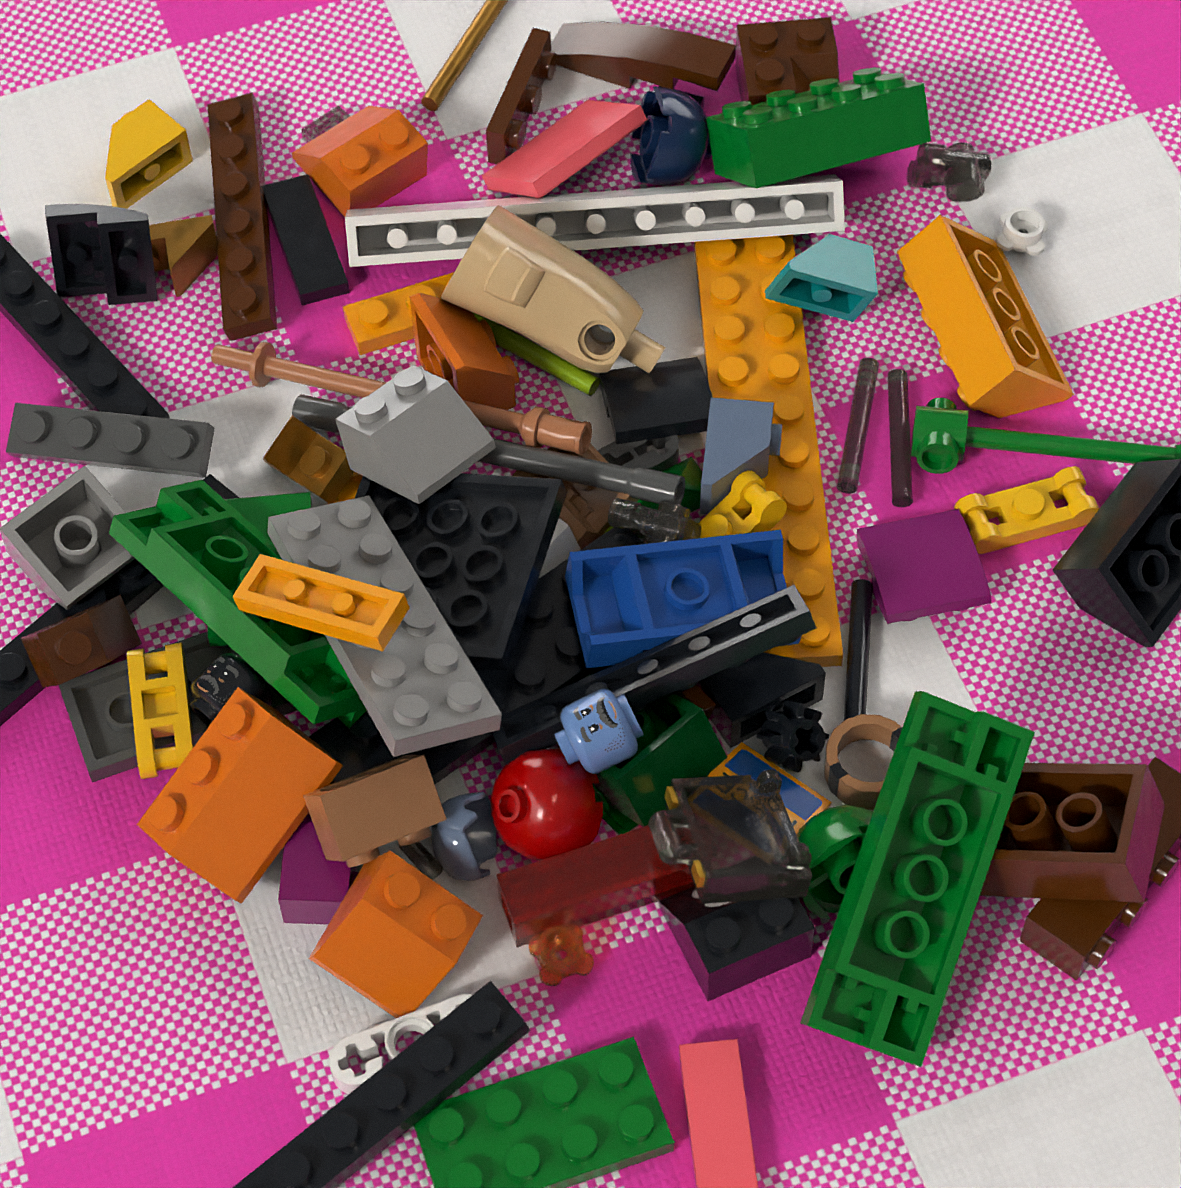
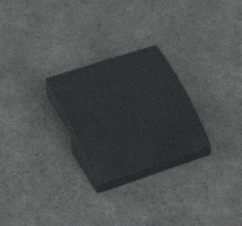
M45 205L56 291L59 297L107 293L108 305L158 301L148 214L105 205Z
M698 357L656 363L650 373H647L638 366L609 370L607 373H598L607 418L610 417L616 445L707 431L712 393Z

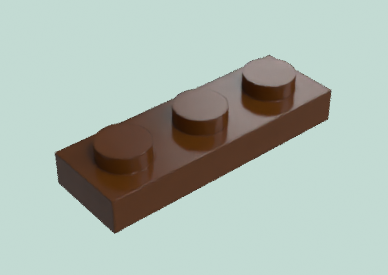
M532 28L486 129L488 163L497 165L511 155L514 149L519 150L524 143L527 130L526 121L530 114L536 115L542 98L543 83L545 80L551 81L556 70L557 54L551 52L550 31Z

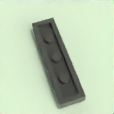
M15 403L6 453L19 458L206 478L215 428L207 422Z

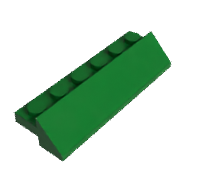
M201 479L161 488L156 506L113 516L109 534L313 725L337 717L345 726L350 728L367 711L324 634L238 609L232 596L258 556L262 554L280 560L282 558L273 542Z
M924 691L914 692L805 1007L801 1024L922 1067L1035 734L1034 731L984 711L974 712Z

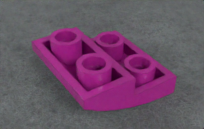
M959 509L857 529V546L872 575V592L887 624L913 621L920 617L950 611H963L970 607L991 603V593L982 563Z

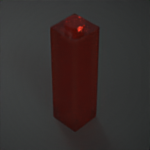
M691 812L497 874L499 901L518 948L660 901L695 886L696 883L691 872L693 860L700 861L705 875L704 882L710 880V863L717 860L716 851L708 830L702 829L698 831Z

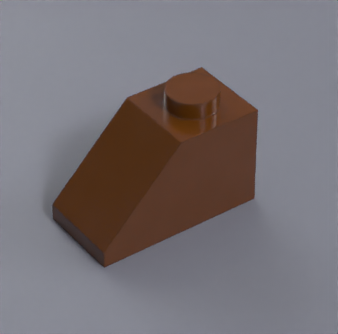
M117 595L21 638L43 688L63 684L113 661L127 653V651L142 644L121 595Z

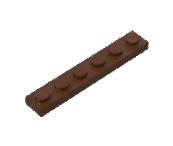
M252 92L207 104L223 331L230 341L277 329L268 212L263 192L265 175L259 104Z

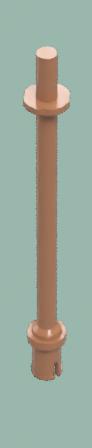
M267 342L258 344L254 352L217 344L213 348L211 355L213 364L249 372V379L252 381L253 386L265 387L273 377L363 398L386 384V382L277 358L273 345ZM463 400L483 426L520 434L527 446L541 448L545 445L575 452L578 455L585 454L589 448L592 437V424L590 422H581L550 415V411L547 408L539 406L522 414Z

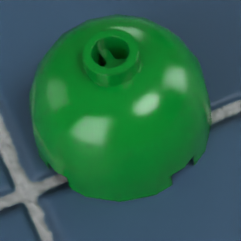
M852 805L828 808L807 821L799 829L792 842L789 863L792 879L807 909L820 918L831 919L827 912H839L873 814L871 810Z

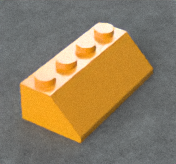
M939 215L897 251L905 268L903 272L904 280L917 294L923 307L921 309V316L925 323L935 332L941 345L939 354L944 363L952 369L959 383L957 387L958 395L968 408L1002 418L1066 401L1074 395L1003 250L998 247L995 240Z

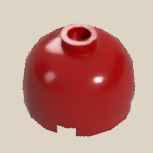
M540 749L524 752L504 766L494 782L490 800L491 817L497 834L509 848L528 859L539 861L564 860L569 856L582 854L596 838L603 817V802H595V791L592 783H599L597 774L586 771L580 761L569 765L561 749Z

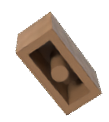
M404 755L303 795L326 860L346 861L348 867H355L376 859L380 856L378 847L398 840L399 846H406L424 840L432 835L430 826L447 820L424 755Z

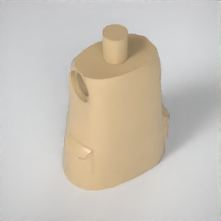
M499 205L492 211L477 233L441 295V299L499 323L541 345L574 366L594 373L609 372L619 355L647 373H650L665 349L664 346L635 329L644 310L612 277L567 246ZM598 325H604L612 332L603 331Z

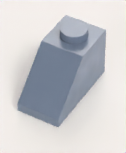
M711 397L701 479L700 514H708L731 492V485L734 479L742 472L752 470L762 479L767 476L769 455L780 456L782 424H772L774 403Z

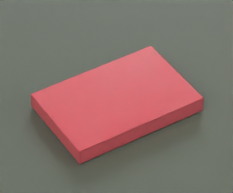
M586 100L481 176L488 190L542 198L643 125L647 118L641 105Z

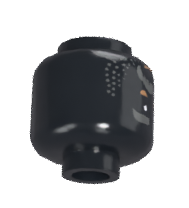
M225 653L217 657L192 682L191 693L194 700L190 703V707L196 716L209 727L237 687L270 706L273 703V694L264 678L244 659L232 653Z

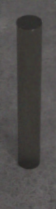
M873 358L861 359L857 372L837 481V489L846 494L855 493L858 488L879 370V362Z
M894 369L887 374L892 504L902 508L908 507L913 503L908 374L905 370Z

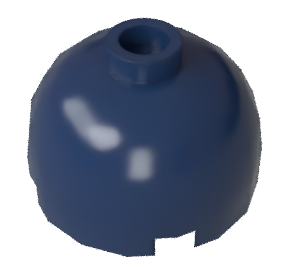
M655 86L653 87L654 92L647 91L640 104L647 120L632 133V138L640 139V155L630 153L632 176L638 183L676 185L690 179L700 169L703 160H709L712 156L706 121L707 116L701 105L688 94L674 89Z

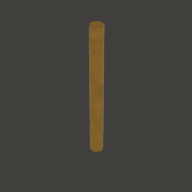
M486 0L422 97L421 103L426 109L436 111L508 0Z

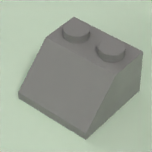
M411 365L407 369L398 372L393 379L369 396L358 400L353 407L335 419L350 470L418 504L422 503L496 448L492 436L447 380L415 365Z
M86 466L80 468L0 527L6 552L39 590L67 610L136 559L109 534L113 516L126 512Z

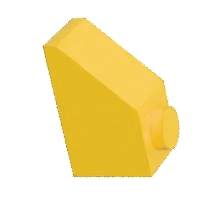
M150 99L134 110L127 112L120 120L112 124L105 180L113 207L129 208L193 162L186 129Z

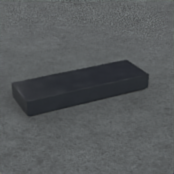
M306 174L263 185L267 209L301 305L348 294V281L309 175Z

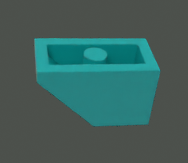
M829 234L790 260L766 288L765 298L854 322L878 295L873 246Z

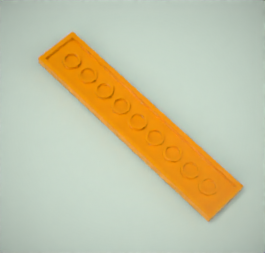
M793 235L694 242L706 378L712 397L774 403L772 424H782L780 456L769 455L768 474L763 480L766 484V491L776 492L786 502L787 510L782 519L770 531L781 530L783 536V575L787 588L792 585L796 586L810 610L816 629L803 634L799 644L776 646L765 651V653L820 664L821 667L842 666V640L802 308L765 298L766 288L785 265L795 258ZM752 507L741 517L743 520L751 513Z

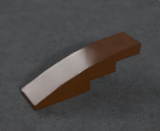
M585 22L563 23L551 43V52L557 54L556 66L627 89L631 88L635 79L664 88L674 89L680 79L718 91L735 60L736 45L688 32L648 25Z

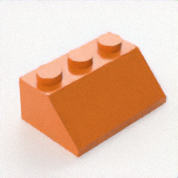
M237 687L137 825L170 856L230 898L242 904L309 813L303 795L328 786L343 765L275 708Z

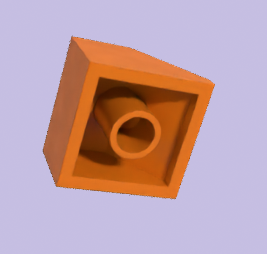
M368 105L293 151L292 158L345 217L348 209L376 208L427 175L428 142L399 110Z
M422 293L410 296L416 355L423 369L447 380L462 400L505 410L515 407V385L520 382L519 375L511 358L508 355L501 357L496 349V340L487 321H478L473 312L439 297Z
M388 851L376 859L364 863L308 959L393 1017L398 1018L414 1012L456 965L483 915L398 855Z

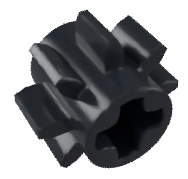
M785 700L783 711L773 712L766 710V719L763 722L761 732L756 734V738L761 739L768 749L764 755L767 761L778 765L782 764L785 769L800 772L802 761L813 760L819 762L821 760L819 754L823 750L825 740L829 738V734L825 733L822 726L818 723L822 717L820 711L807 707L804 709L803 704L791 700Z

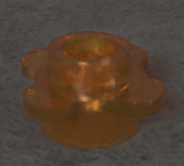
M575 924L551 927L543 934L533 936L529 942V952L538 959L541 967L539 977L545 985L557 986L563 978L574 974L586 976L594 967L593 956L585 952L583 931ZM564 951L567 956L559 959L556 957V953Z

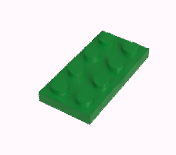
M634 1037L446 1099L413 1125L434 1188H568L674 1151V1140Z

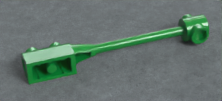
M947 398L932 399L926 406L916 405L911 457H917V463L922 469L935 474L947 473L953 470L958 462H963L965 447L1128 464L1181 459V444L1175 445V447L968 426V410H958L955 403Z

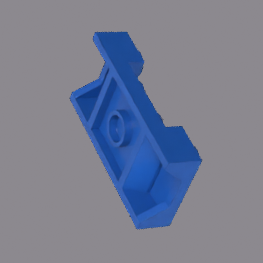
M781 530L569 552L565 579L586 668L615 665L642 653L643 650H649L787 588L783 575V536ZM801 637L788 645L799 644Z

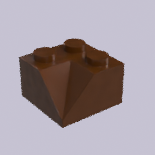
M831 17L737 25L735 66L741 101H750L751 105L766 102V95L775 91L794 90L795 94L809 91V84L814 81L823 79H838L839 81L838 51Z

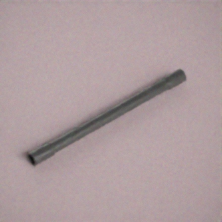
M300 394L294 402L292 415L308 427L338 433L339 430L335 419L351 407H347L340 402ZM495 438L493 439L496 448L478 461L624 493L634 499L675 508L680 506L685 493L686 482L683 476L642 467L629 468Z

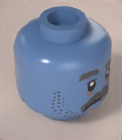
M600 689L565 706L560 714L564 729L554 734L568 764L580 761L584 769L592 774L600 773L633 757L638 750L636 739L644 735L625 695L622 694L616 697L608 689Z

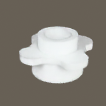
M1018 207L1001 215L1000 224L1003 226L1002 233L998 234L996 238V244L999 248L1005 251L1027 252L1031 256L1040 255L1044 251L1045 243L1042 241V235L1048 230V222L1039 212L1028 207Z

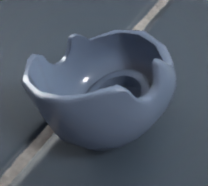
M475 792L448 799L442 803L447 820L431 827V840L435 858L446 873L454 879L473 881L489 876V869L479 868L482 863L497 855L496 830L491 817V803L488 795L484 792Z

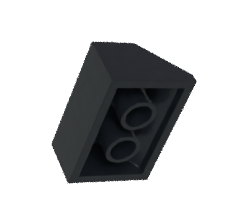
M1181 459L1135 462L1053 568V572L1079 609L1144 647H1153L1181 610Z

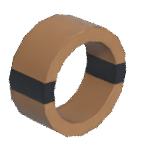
M861 714L844 720L832 731L826 744L824 778L830 791L840 801L847 805L874 810L884 780L879 782H863L851 777L842 768L838 760L840 751L850 743L859 740H875L887 745L894 751L902 727L895 721L881 715Z

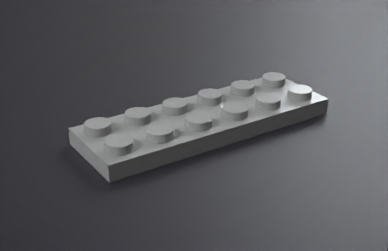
M370 496L268 517L267 533L282 560L405 594L410 608L384 651L325 635L393 757L500 730L502 713Z

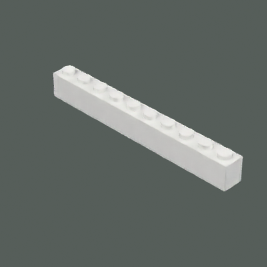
M835 174L797 177L760 188H753L739 182H722L545 195L542 198L528 196L348 209L345 215L349 267L462 259L477 233L497 205L530 223L573 251L845 231L843 181Z

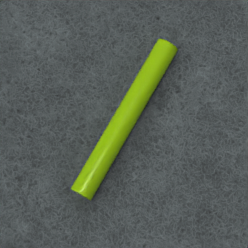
M474 313L478 321H487L494 334L496 345L589 396H592L598 389L600 378L574 366L513 330Z

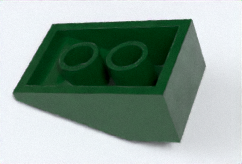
M613 665L598 667L586 677L593 675ZM675 693L648 703L642 710L634 713L644 734L636 739L638 743L636 754L597 773L599 783H592L612 808L644 828L668 811L669 808L665 799L667 786H673L677 800H679L696 784L705 780L712 770L728 758L703 709ZM556 744V745L550 747L549 749H561V748H560L559 744Z

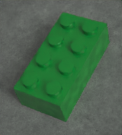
M865 68L853 72V79L839 83L838 79H823L810 83L809 91L795 94L794 90H780L766 95L767 101L751 105L750 101L726 104L722 106L723 113L706 117L714 172L716 175L744 185L760 188L931 142L924 83L907 80L903 73L882 74L881 68Z

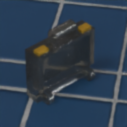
M765 770L758 775L757 780L752 779L751 775L672 779L670 786H667L665 792L667 810H660L652 815L648 825L660 859L667 864H687L701 904L807 896L812 879V873L809 868L812 855L805 843H799L780 795L782 781L777 771Z

